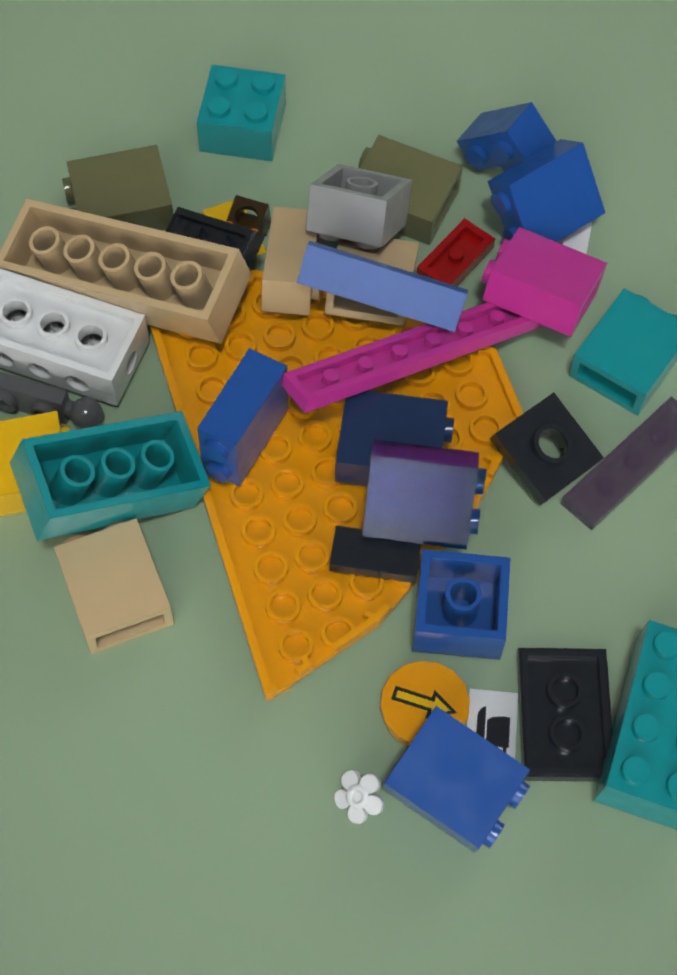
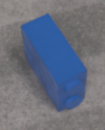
M560 139L487 181L492 193V206L499 214L504 227V239L511 240L519 227L558 242L606 213L583 142Z
M249 348L197 429L202 464L206 473L214 480L221 483L228 481L239 487L243 483L288 411V393L282 387L283 375L287 372V365Z
M436 706L384 782L382 789L469 850L476 852L482 844L490 848L503 830L505 824L498 819L507 805L515 809L525 796L530 785L523 780L530 769Z

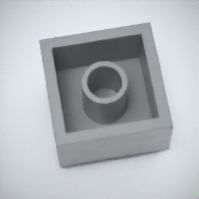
M337 164L310 184L306 231L319 233V237L325 240L338 241L346 239L355 241L358 247L364 249L382 247L407 223L412 179Z

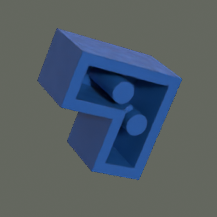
M529 102L481 113L456 142L464 152L466 160L476 171L501 167L503 171H506L555 143L556 139L534 104Z

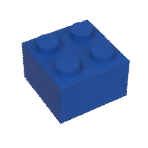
M422 549L412 651L500 660L506 642L511 558Z

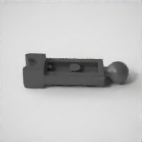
M0 372V409L3 411L13 412L16 410L31 415L57 411L62 424L67 425L71 417L72 422L81 429L97 426L102 420V407L98 401L91 397H82L72 401L69 399L67 390Z

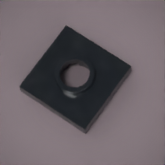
M554 392L490 438L539 505L545 503L604 459ZM543 431L553 433L550 437L557 442L560 449L564 448L563 456L552 458L541 450L539 437Z

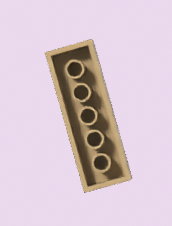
M27 198L0 251L1 269L144 314L147 325L220 344L224 339L252 275L240 250L237 248Z

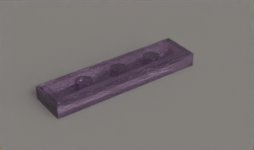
M671 396L562 497L560 504L591 531L677 451V400Z

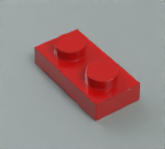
M464 218L417 266L416 274L458 286L494 248L495 238Z

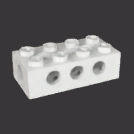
M0 268V368L118 406L150 342L145 315Z

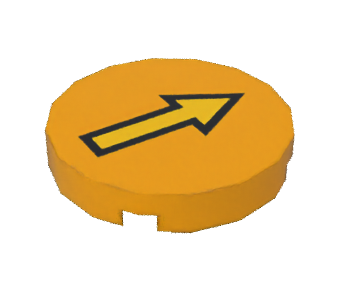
M417 661L405 664L390 675L382 689L380 705L382 720H384L386 727L389 729L388 732L393 738L409 747L436 706L462 724L466 725L470 698L465 683L453 670L438 662Z

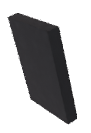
M518 648L517 674L522 764L530 769L523 781L598 782L603 772L602 766L604 759L607 757L613 732L606 649Z

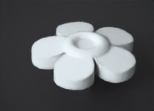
M349 770L342 775L341 783L345 789L337 790L334 799L339 809L349 807L347 815L351 822L356 824L364 823L368 818V813L370 815H377L383 811L384 799L379 795H372L381 787V781L375 774L368 773L361 778L358 771Z

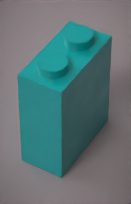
M624 288L574 354L569 376L638 416L677 362V315L664 311L650 303L644 296L636 295Z

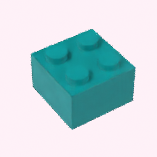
M212 64L197 118L199 151L273 162L286 107L285 74Z

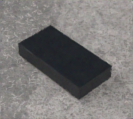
M336 525L329 571L416 583L422 538Z

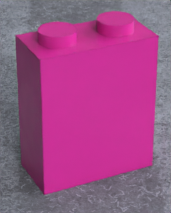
M519 227L511 240H503L498 250L496 261L491 259L488 262L481 280L487 284L482 300L572 337L598 292L607 262Z

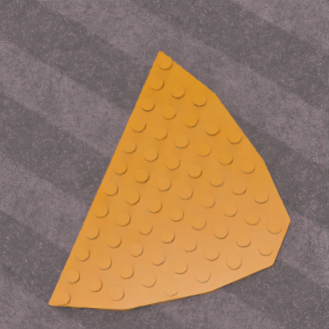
M250 270L252 275L221 344L150 325L149 328L175 411L183 412L201 458L197 428L249 348L287 365L288 372L427 323L406 317L405 326L325 314L327 292L321 290L319 300L311 299L310 315L261 311L263 271ZM488 346L367 390L448 401L446 417L454 418L452 441L451 443L443 442L442 454L450 455L447 480L438 479L436 495L335 482L336 457L345 399L304 413L288 394V411L240 487L228 481L226 483L218 482L207 474L211 487L202 498L265 701L271 700L282 692L290 690L295 683L380 627L418 582L422 549L445 551L474 517L504 461V457L490 438L523 414V410L496 348ZM336 525L421 537L422 543L416 583L329 571Z

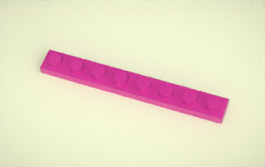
M487 302L462 311L455 332L434 325L424 324L288 371L283 375L282 387L304 413L543 327L544 325Z

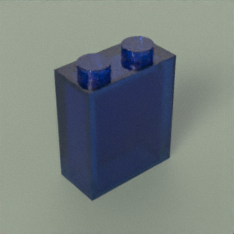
M374 439L362 536L467 550L469 534L477 535L480 520V509L473 508L474 495H483L486 479V469L478 468L479 452Z

